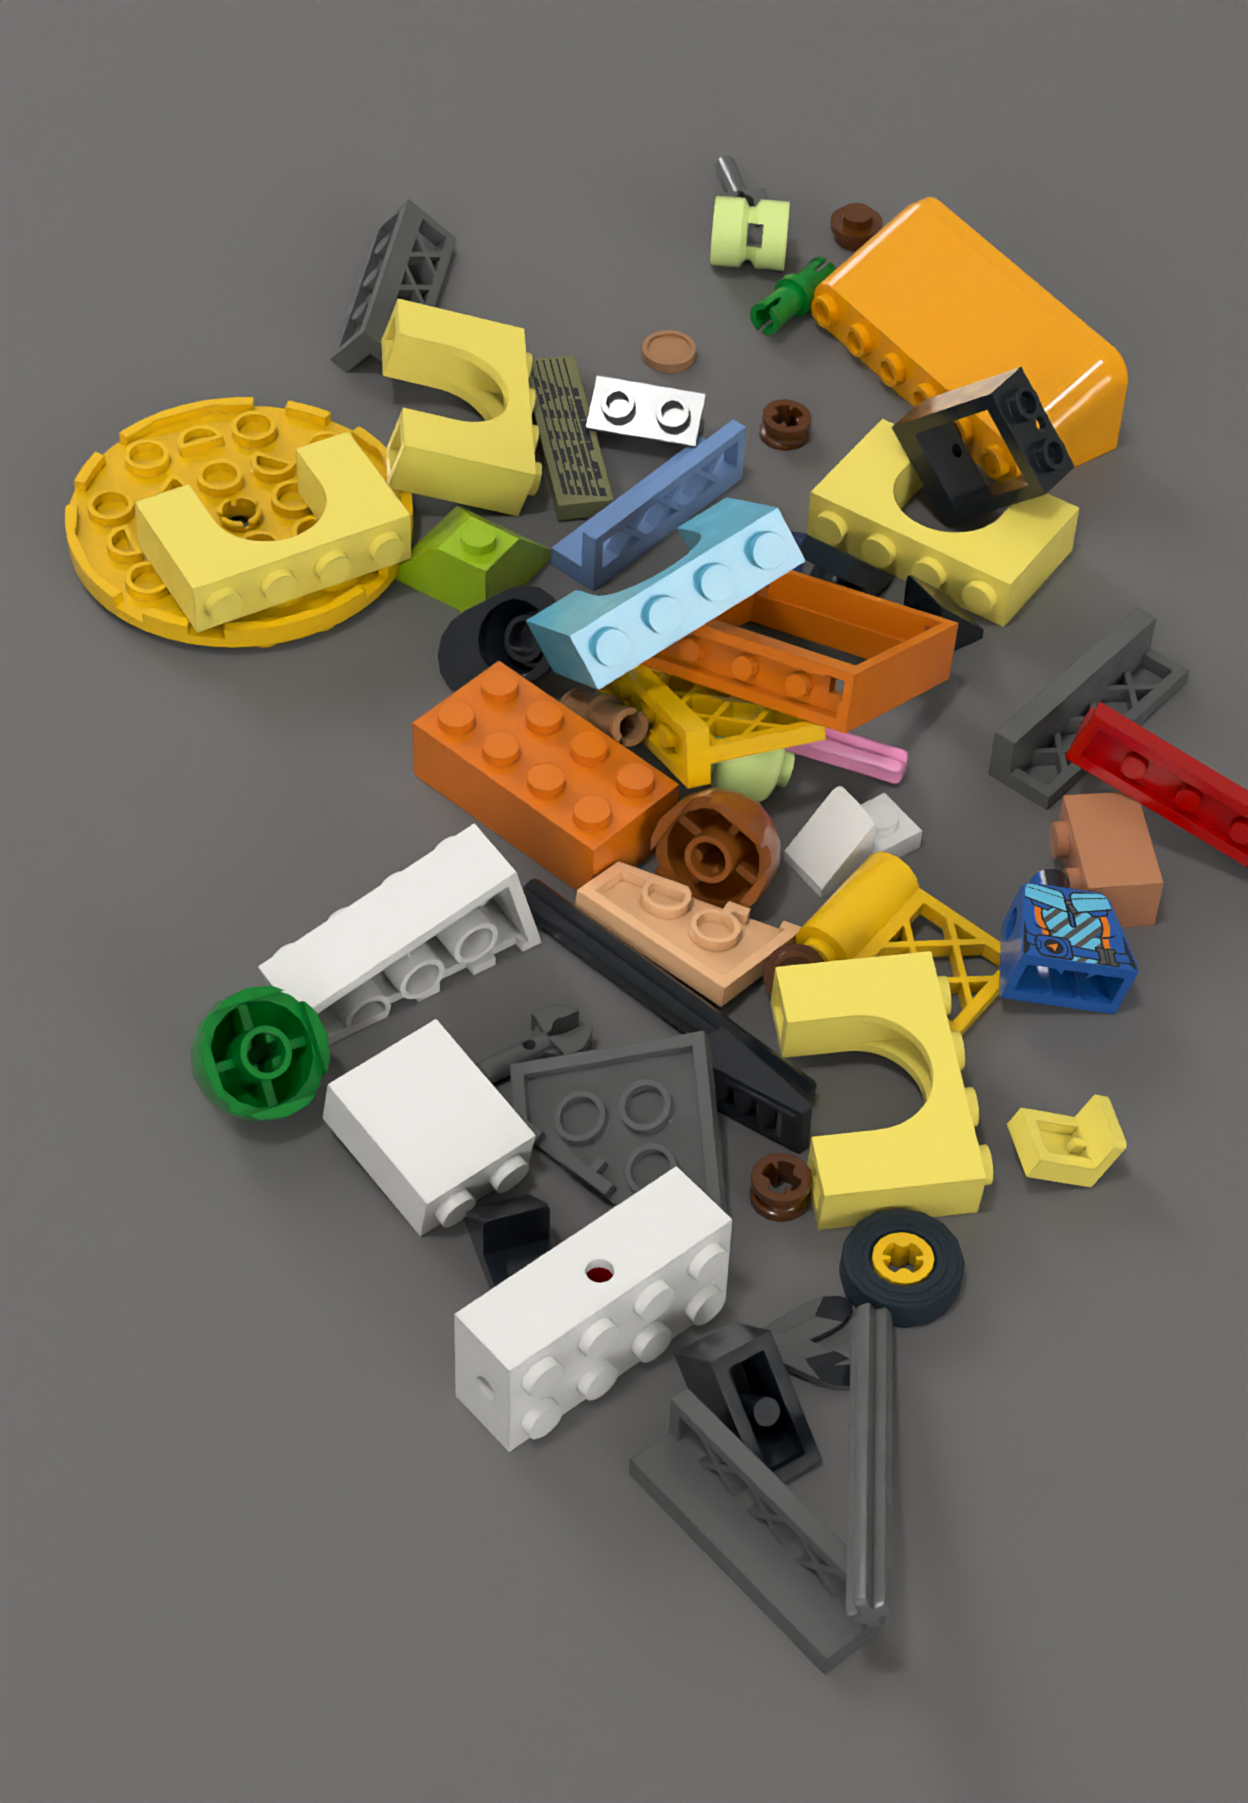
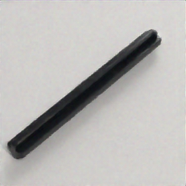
M531 879L522 887L534 922L683 1033L705 1031L708 1036L722 1026L747 1046L808 1102L811 1103L816 1096L817 1084L811 1077L539 879Z

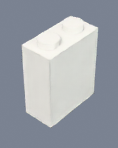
M437 1019L327 1085L323 1112L324 1121L420 1237L440 1224L445 1228L455 1225L466 1217L467 1211L474 1208L477 1200L494 1189L498 1193L508 1191L518 1184L529 1171L528 1164L536 1135Z

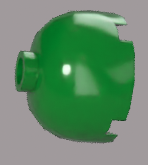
M274 986L244 988L215 1003L196 1027L190 1049L193 1077L205 1099L223 1114L250 1122L286 1118L309 1105L316 1095L313 1093L319 1087L322 1075L327 1074L330 1052L327 1032L316 1011L305 1001H297L293 996L281 992L284 991L283 989Z

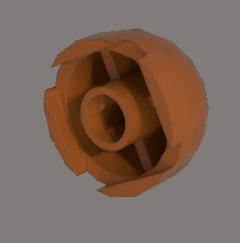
M712 787L687 795L659 819L651 836V850L656 846V857L659 862V866L655 869L656 875L689 886L692 898L720 908H724L728 901L747 908L750 907L767 891L780 865L781 842L773 818L760 802L736 790Z

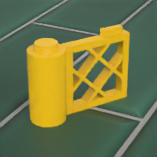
M878 851L872 853L796 934V944H804L813 948L822 956L825 962L931 951L933 957L949 956L953 977H947L951 994L958 993L962 1011L953 1021L948 1019L950 1030L959 1031L962 1036L1000 994V968L992 976H967L962 956L982 955L1000 967L1001 942L919 888L917 878L910 867L899 857L888 852ZM919 915H922L942 929L945 940L914 941L910 924ZM900 936L901 941L895 942ZM971 993H977L976 996L972 999Z

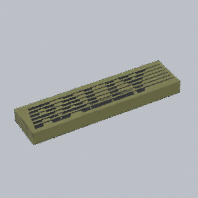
M575 355L533 359L528 380L529 388L535 389L536 398L531 416L533 425H537L539 428L538 445L557 519L561 521L593 517L612 503L614 497L596 431L586 430L585 428L589 414V405Z

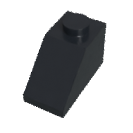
M732 1322L674 1353L687 1388L782 1482L822 1461L771 1330Z

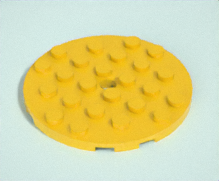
M254 397L219 398L184 404L161 411L119 432L120 442L112 446L104 454L94 452L74 480L75 491L69 505H66L65 508L67 545L74 570L84 587L111 613L146 632L179 642L210 647L256 646L267 648L277 643L300 639L318 632L330 630L376 600L398 575L400 563L197 633L139 547L135 502L189 484L213 520L228 533L253 541L283 540L305 532L318 521L298 493L296 448L349 432L387 483L386 447L360 426L352 431L333 422L330 411L289 400L285 408L254 406ZM392 489V491L395 493V495L398 497L400 502L403 504V506L410 514L412 543V494L410 492ZM243 515L248 519V526L244 527L243 522L232 521L229 518Z

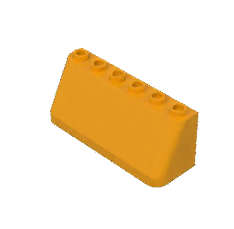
M926 197L908 205L815 288V298L812 300L811 308L812 317L822 328H826L848 348L853 356L864 362L888 387L893 388L913 407L925 399L1022 367L1030 384L1038 394L1040 402L1059 438L1064 443L1075 467L1117 448L1128 386V372L1120 353L938 199ZM988 410L952 421L973 461L983 469L989 478L1000 482L1022 475ZM1036 420V425H1037V427H1038V429H1039V423H1038V421Z

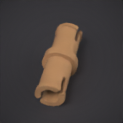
M574 688L566 692L561 698L560 703L623 746H636L646 737L648 731L646 715L642 711L638 712L637 708L625 706L624 702L617 696L606 692L591 694L585 692L586 690Z

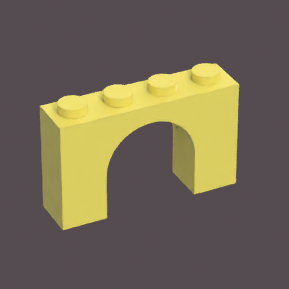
M397 299L381 340L383 376L452 393L473 406L485 421H460L402 408L386 448L387 484L392 489L518 516L527 495L534 496L537 493L542 476V464L535 462L539 428L537 425L532 424L531 416L535 405L536 392L535 389L529 388L528 380L532 369L533 357L531 353L526 352L524 328Z
M882 419L810 492L807 534L906 581L908 575H913L949 595L961 608L1005 627L1072 551L1079 507L1047 493L1046 495L1011 505L995 522L978 530L943 532L920 525L905 515L901 509L921 489L923 484L891 428L895 424Z
M349 432L296 448L298 493L318 521L305 532L291 538L278 541H253L228 533L213 520L189 484L135 502L139 547L197 633L411 559L410 514Z
M932 952L776 967L770 1004L780 1052L783 1058L845 1051H864L881 1055L900 1065L912 1076L921 1090L925 1103L913 1117L890 1128L812 1137L807 1166L810 1168L812 1175L810 1194L818 1230L856 1226L859 1221L878 1211L900 1208L923 1212L931 1217L978 1212L984 1186L991 1185L993 1182L992 1157L987 1144L978 1145L974 1129L979 1123L978 1100L973 1087L964 1088L961 1070H964L965 1067L964 1043L959 1031L950 1030L947 1015L951 1013L950 986L946 976H937Z

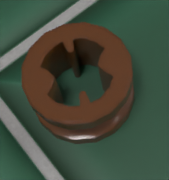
M782 399L768 403L763 409L762 424L759 432L762 442L768 447L782 451L795 450L802 447L808 441V430L810 429L812 419L811 413L803 404L793 400Z
M774 1153L761 1158L754 1165L751 1174V1188L749 1192L751 1206L757 1214L767 1220L785 1222L800 1217L808 1209L812 1185L810 1168L803 1160L791 1154ZM777 1181L789 1183L792 1185V1188L790 1190L786 1186L784 1193H777L770 1190V1184L773 1188H776Z

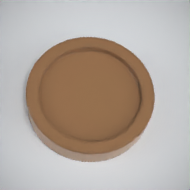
M674 330L657 331L647 336L643 341L642 359L649 368L658 372H682L690 368L695 362L696 344L691 337L682 332Z

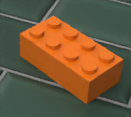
M500 661L493 664L412 722L414 775L576 891L618 861L637 867L655 853L656 846L651 850V836L659 819L676 805L679 800V784Z

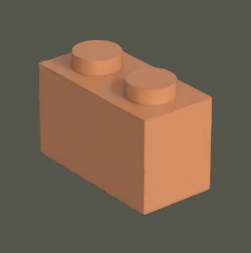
M1122 792L1063 795L1059 821L1050 823L1049 844L1052 857L1062 860L1064 867L1062 872L1067 876L1069 888L1102 893L1109 898L1121 928L1155 925L1164 882L1141 804Z

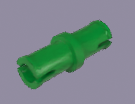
M818 256L813 258L798 273L782 277L774 286V291L751 308L750 319L754 327L759 330L765 323L772 320L762 332L765 335H772L791 318L801 317L812 309L811 304L815 298V288L836 270L834 264L830 261L820 271H816L826 261L825 257Z

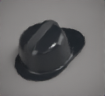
M522 584L509 588L465 610L454 618L441 636L438 650L440 673L450 689L456 692L498 661L530 682L551 672L552 668L526 620L556 602L554 597L540 587Z

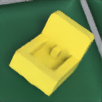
M1093 1095L1075 1117L1021 1107L1007 1123L1026 1177L1092 1187L1122 1154L1127 1145L1110 1099L1102 1095Z

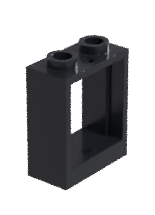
M1022 367L925 399L891 427L945 525L1046 495L1075 467L1064 443L1059 438L1040 402L1038 394L1030 384ZM988 410L1022 475L991 485L985 483L952 422ZM1036 420H1037L1038 423H1039V429H1038V427H1037V425H1036Z

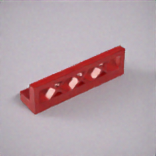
M1099 702L1096 708L1091 707L1064 758L1248 868V790L1105 704Z

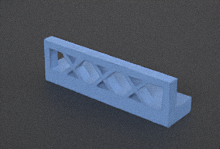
M731 420L709 438L705 439L700 436L697 439L695 448L685 447L551 547V565L590 590L596 591L742 479L746 427L735 420Z

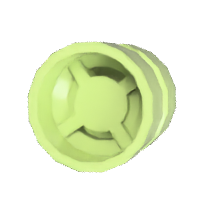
M716 196L710 265L739 268L745 260H751L755 269L784 271L790 201L761 199L755 207H751L746 198ZM749 223L764 225L762 244H747Z

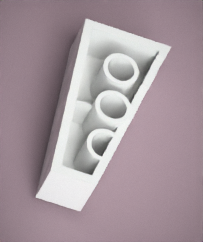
M474 823L456 836L448 837L440 842L432 852L403 871L396 872L387 877L379 887L352 905L334 912L326 922L296 942L281 947L272 958L259 965L258 968L267 986L283 989L284 991L281 992L293 996L299 1002L305 1001L316 1011L327 1032L328 1044L330 1045L388 1017L391 1003L406 998L416 999L420 1002L440 992V981L443 978L466 967L474 976L496 965V957L493 954L514 944L524 952L542 943L517 872Z

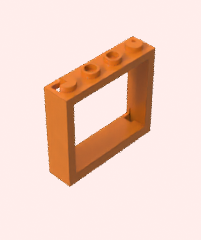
M791 570L771 582L769 587H763L644 661L641 665L846 734L947 681L950 677L959 623ZM751 621L867 660L858 665H853L738 626ZM836 679L845 681L843 692L835 690Z

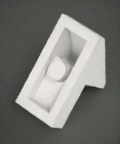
M838 786L832 790L785 849L784 860L822 898L836 891L872 853L878 851L888 852L901 858L920 848L922 830L885 793L860 805L842 786Z

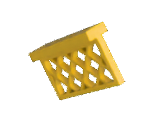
M641 664L603 688L595 689V693L606 692L619 697L625 706L637 708L638 712L642 711L646 715L648 731L642 743L688 789L711 784L712 763L826 740V727ZM716 736H723V737H725V738L716 739L715 737H716Z

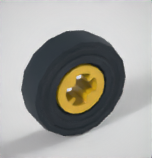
M900 1208L878 1211L856 1224L844 1241L839 1275L845 1296L856 1309L868 1302L874 1308L886 1307L891 1312L893 1326L905 1328L926 1325L948 1311L960 1294L965 1262L958 1239L944 1223L923 1212ZM890 1262L899 1268L909 1263L914 1266L913 1273L906 1268L893 1272L889 1269Z

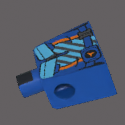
M1045 869L1037 872L1032 876L1030 882L1021 885L1003 920L1000 945V998L1116 1014L1139 970L1109 898L1102 893L1069 888L1067 876L1060 870Z

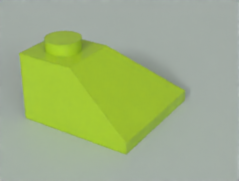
M457 505L411 549V559L402 561L399 564V573L395 580L464 612L509 588L522 584L525 585L551 559V549Z

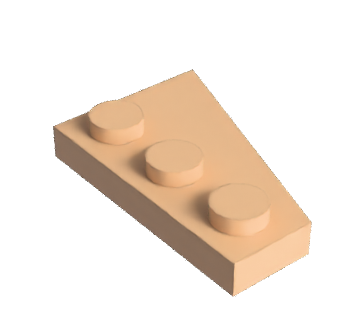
M619 861L579 888L575 901L577 908L632 948L720 1007L762 977L765 964L771 954L782 946L796 943V934L801 928L798 925L783 920L778 929L750 919V908L728 901L724 908H720L691 897L692 893L689 886Z

